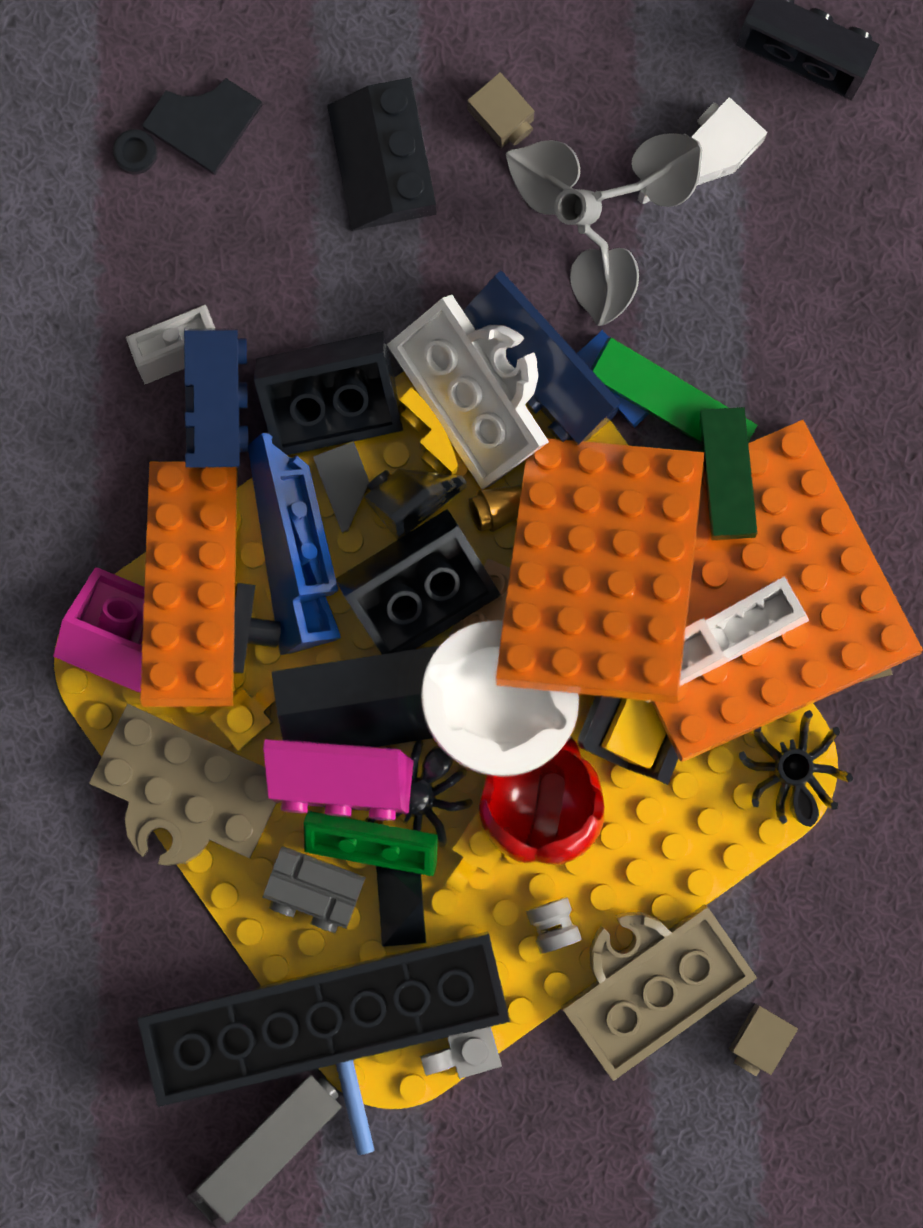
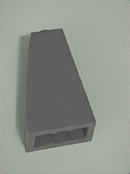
M311 1075L307 1077L186 1197L216 1228L228 1224L342 1108L336 1101L339 1097L336 1090L321 1077L317 1081Z

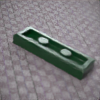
M745 407L703 409L700 411L699 418L703 452H705L704 469L711 540L756 538L758 531Z

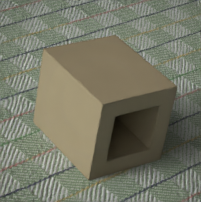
M501 72L467 100L468 112L500 148L509 141L514 146L517 145L533 130L530 123L534 121L535 111Z
M755 1003L729 1047V1050L738 1055L734 1063L755 1076L758 1075L761 1069L772 1075L798 1028Z

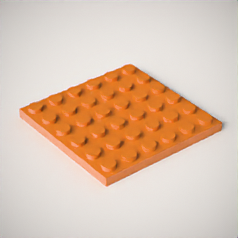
M804 420L748 443L758 531L756 538L711 540L705 469L703 467L686 627L702 618L707 620L784 576L809 621L679 687L678 704L651 701L681 763L912 659L923 651Z

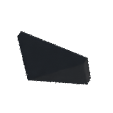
M376 866L382 947L426 943L421 874Z

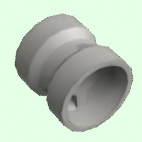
M568 897L526 911L530 924L536 927L539 935L536 943L540 954L582 940L578 926L572 924L569 916L572 908ZM561 924L562 926L550 931L548 930V928Z

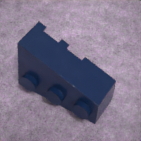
M238 328L185 329L186 467H240L239 452H248V426H239V408H247V382H238V365L247 364V338H238Z

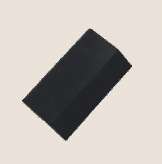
M440 646L272 671L277 715L283 741L374 748L432 739L433 736L424 718L421 694L427 666Z

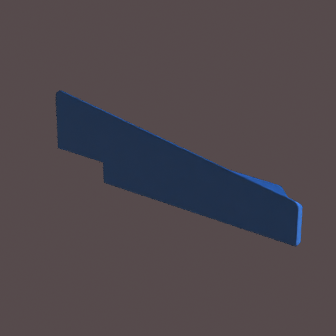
M262 433L248 445L274 620L281 623L278 642L281 655H286L341 638L326 596H331L339 590L310 467L298 456L292 458L287 456L272 444L271 439L273 437L269 433Z

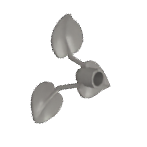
M669 133L646 140L636 150L631 163L633 171L641 180L634 184L596 192L571 188L580 177V164L576 153L563 142L554 140L541 141L523 148L510 150L506 153L512 179L527 204L539 213L546 215L556 214L557 218L564 224L578 225V232L587 235L599 246L600 250L588 249L582 252L573 263L570 272L574 295L590 314L597 326L606 325L624 312L631 303L639 283V269L632 253L625 248H615L609 251L607 242L590 228V225L600 217L602 211L601 201L645 188L648 198L656 205L673 207L685 202L693 194L698 184L702 159L700 142L690 136Z

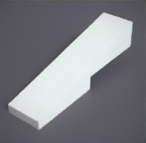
M785 576L707 620L702 618L686 627L680 686L809 621Z

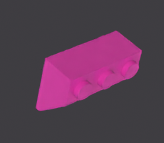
M95 567L62 620L53 657L141 693L145 587Z
M264 740L268 799L281 803V811L307 813L308 806L325 807L324 814L351 817L352 809L369 811L368 818L389 821L395 820L396 813H409L414 761L400 750Z

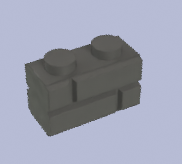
M283 846L279 851L263 898L271 900L269 909L294 918L296 910L313 916L312 925L336 933L338 926L348 927L366 877Z

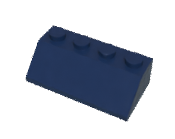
M500 270L463 312L475 330L488 325H504L524 337L520 344L506 349V358L509 364L516 368L518 359L532 353L535 354L538 381L535 392L527 401L526 406L535 414L541 410L552 422L548 429L556 439H560L562 442L572 440L577 445L586 442L616 415L621 402L503 271Z

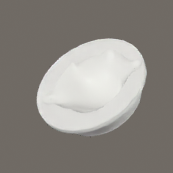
M484 621L469 625L451 635L431 658L422 684L421 700L424 718L438 745L461 765L473 771L493 776L523 774L545 764L564 746L571 735L577 719L579 696L577 693L496 686L495 677L503 621Z

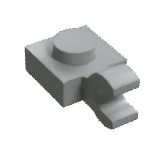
M491 1027L447 1037L450 1048L420 1056L426 1076L455 1066L458 1078L461 1079L502 1067Z

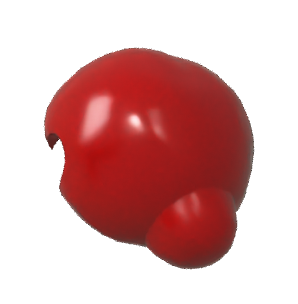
M570 736L555 756L534 770L512 776H493L487 774L479 804V815L482 827L488 838L496 848L509 858L520 863L539 862L547 865H560L582 856L591 848L600 835L605 817L604 795L595 769L586 759L581 757L578 744Z

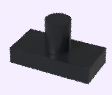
M235 583L233 674L244 672L247 644L276 648L280 638L281 623L279 621L251 617L255 585Z

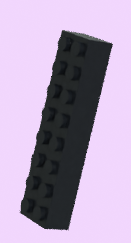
M488 931L143 1014L137 1018L158 1107L510 1022Z

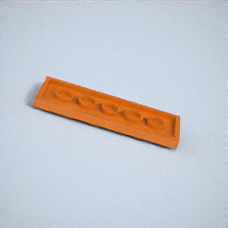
M186 461L149 462L140 695L142 707L233 706L238 467H186Z

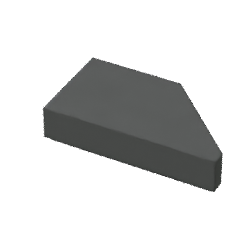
M354 441L313 456L342 534L349 531L359 505L368 489L367 485L370 483Z

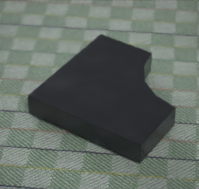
M225 78L214 90L200 96H180L166 90L142 127L207 171L216 175L263 104L261 100Z

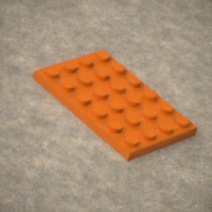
M547 438L549 442L525 461L495 677L496 686L678 704L705 452L582 442L577 445L572 440L562 442L560 439Z

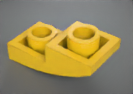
M411 387L399 399L400 406L404 409L400 416L418 433L423 429L429 432L420 441V449L425 452L420 458L436 473L445 471L447 474L455 475L458 472V465L450 440L432 409Z

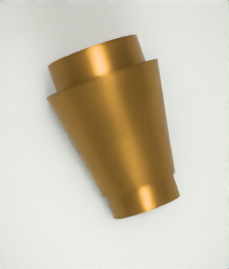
M522 485L478 490L477 496L469 498L470 512L479 531L489 529L491 532H494L518 518Z

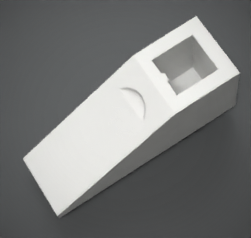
M730 97L720 107L714 102L697 121L701 127L692 136V138L700 142L702 147L701 169L697 185L734 173L763 143L768 133ZM645 188L640 191L638 201L642 204L650 202Z

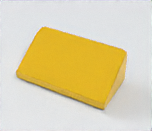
M622 698L601 747L623 760L647 769L653 765L666 736V731L651 701Z

